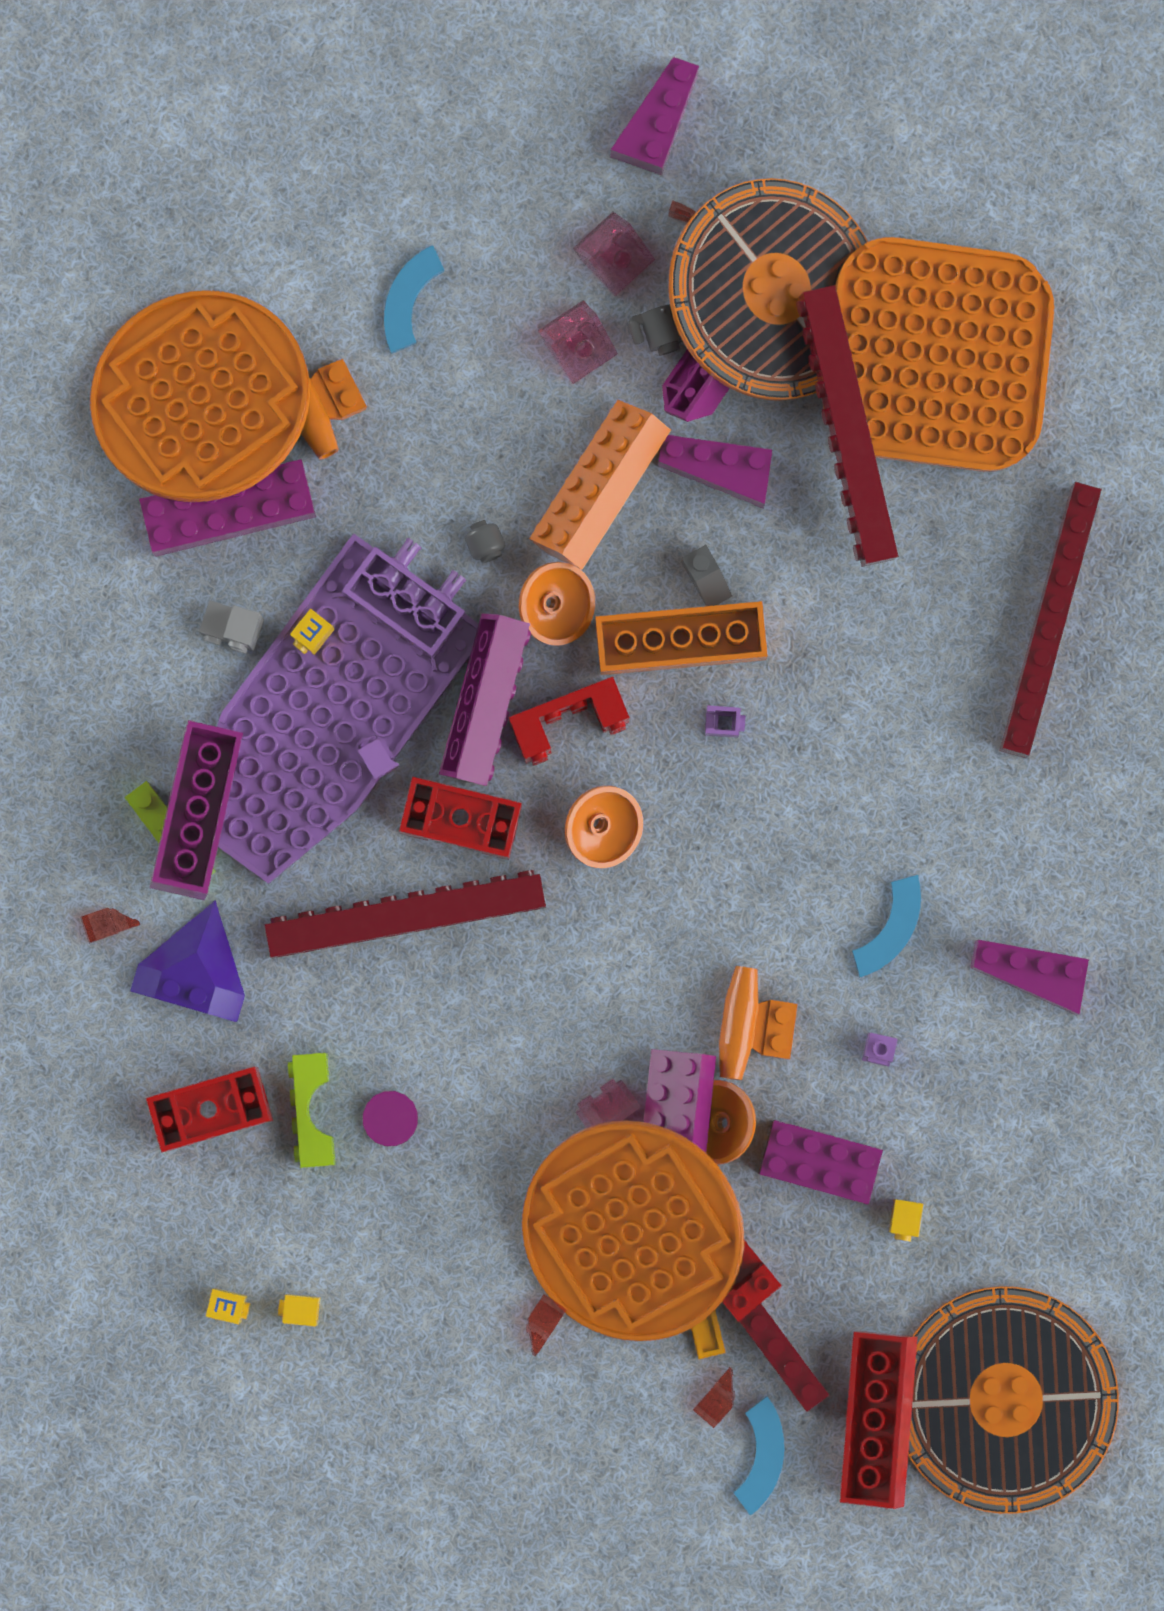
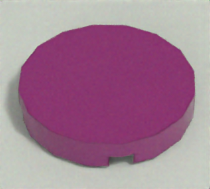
M384 1091L373 1096L366 1104L363 1112V1126L367 1135L375 1143L383 1146H398L407 1142L415 1133L418 1125V1111L414 1102L405 1094L397 1091Z

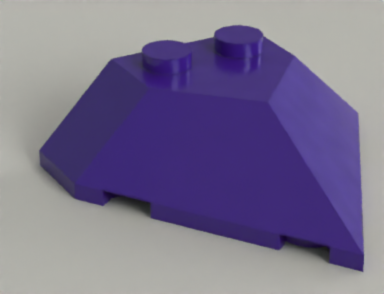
M216 900L138 964L130 992L238 1022L245 993Z

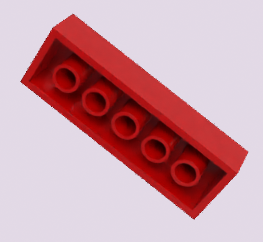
M853 1331L840 1503L888 1509L904 1507L917 1336Z

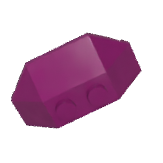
M687 349L662 385L664 411L686 422L712 415L730 388L706 372Z

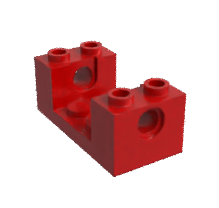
M612 676L509 717V723L525 763L532 762V765L536 766L548 761V755L552 754L541 722L545 721L546 725L555 723L562 719L561 714L571 711L572 715L587 710L589 703L592 704L603 733L609 731L610 735H614L626 730L625 727L629 723L630 717L614 677Z
M412 777L399 832L402 835L427 841L431 839L481 851L485 855L509 860L522 803ZM459 809L465 810L469 815V819L464 825H457L452 820L453 813Z
M256 1066L146 1098L161 1153L274 1121L260 1071ZM211 1101L216 1105V1113L213 1117L206 1118L202 1115L201 1106L204 1102Z
M745 1240L742 1261L737 1277L722 1301L738 1322L782 1287L780 1282Z

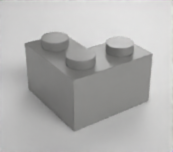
M209 600L199 632L205 636L204 641L220 646L222 641L228 643L231 650L246 654L247 650L254 652L264 619L260 613L235 605L233 607Z

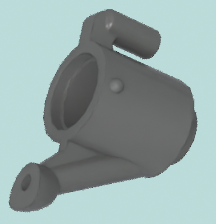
M670 304L653 308L629 319L628 327L634 344L638 345L644 342L640 325H642L651 352L658 351L659 356H663L680 349L679 343L683 342L674 322Z

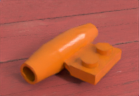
M343 358L319 368L312 378H309V409L301 435L319 460L328 458L339 451L330 419L342 421L365 411L367 408Z
M735 966L725 998L719 1038V1074L721 1078L742 1080L752 1049L762 1056L790 1059L798 1004L776 1000L758 1003V969Z

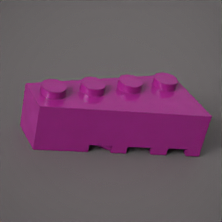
M676 57L671 59L611 148L610 158L662 176L695 85L699 65Z
M668 435L661 445L658 467L764 509L773 450Z
M978 939L974 944L971 969L1039 998L1053 1006H1057L1071 1014L1080 1015L1089 959Z

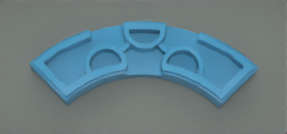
M433 245L422 250L406 263L396 276L389 290L384 310V328L391 354L416 344L412 329V314L417 296L428 282L445 272Z
M918 875L891 882L892 907L886 925L871 942L861 948L852 950L859 978L869 975L890 963L910 940L915 930L921 907V888Z
M768 1396L745 1412L754 1430L756 1455L749 1475L733 1493L750 1516L764 1504L774 1490L784 1461L783 1429L777 1411Z

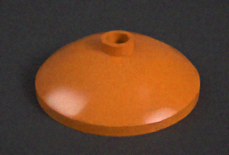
M564 562L547 563L534 570L523 584L519 597L521 621L530 623L529 630L531 636L544 644L556 646L571 643L587 630L595 612L594 589L589 578L579 568ZM550 598L551 604L547 607L546 600Z
M609 785L598 786L583 793L570 808L565 822V838L569 850L580 862L594 868H609L626 860L639 844L643 831V815L636 799L627 791ZM599 819L598 825L594 827V821Z
M714 1080L706 1154L717 1165L734 1161L749 1147L755 1133L756 1115L750 1098L740 1087L728 1081ZM724 1119L727 1120V1126L725 1128H723L722 1121Z

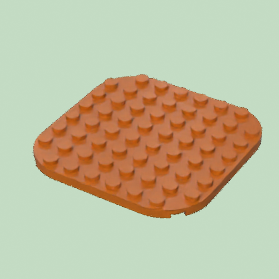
M883 237L869 241L856 249L848 257L838 274L836 290L876 458L993 472L1013 466L1033 449L1040 436L1043 423L1054 320V298L1050 285L1038 272L1035 265L1011 253L898 237Z

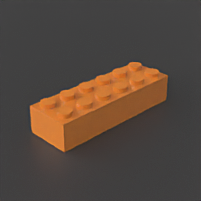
M617 400L529 539L547 554L582 570L671 429L652 413Z
M762 601L595 616L600 676L765 661L768 657Z

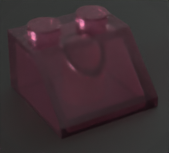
M615 212L609 214L573 248L585 266L614 296L619 294L655 260L631 224Z
M584 300L538 330L548 350L572 384L618 355L597 314Z
M611 1079L600 1087L603 1093L593 1099L589 1095L577 1104L580 1109L576 1111V1114L585 1127L588 1128L602 1123L622 1121L641 1106L622 1080L616 1083L614 1079Z

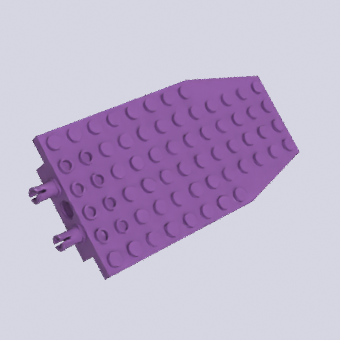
M353 533L220 715L217 727L241 732L243 736L218 847L268 884L353 815L381 779L379 778L375 781L358 752L362 748L360 743L375 735L380 742L383 740L386 742L394 756V759H392L394 761L471 655L479 623L466 615L465 611L454 604L452 600L467 580L452 570L438 590L432 588L411 573L407 566L422 548L416 542L414 544L410 538L406 539L394 557H389L377 547L373 548ZM310 608L329 622L335 629L315 655L309 651L306 654L299 651L292 645L295 640L290 636V633Z

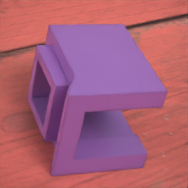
M707 705L705 736L738 738L739 731L744 732L745 715H740L741 708ZM719 716L732 717L731 730L718 729Z
M373 735L360 743L362 748L358 752L375 781L399 767L398 763L392 761L394 756L384 740L380 742Z
M871 1032L868 1033L862 1061L889 1067L890 1063L893 1062L898 1039Z

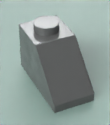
M707 545L682 557L681 563L706 606L718 605L732 597L724 576Z

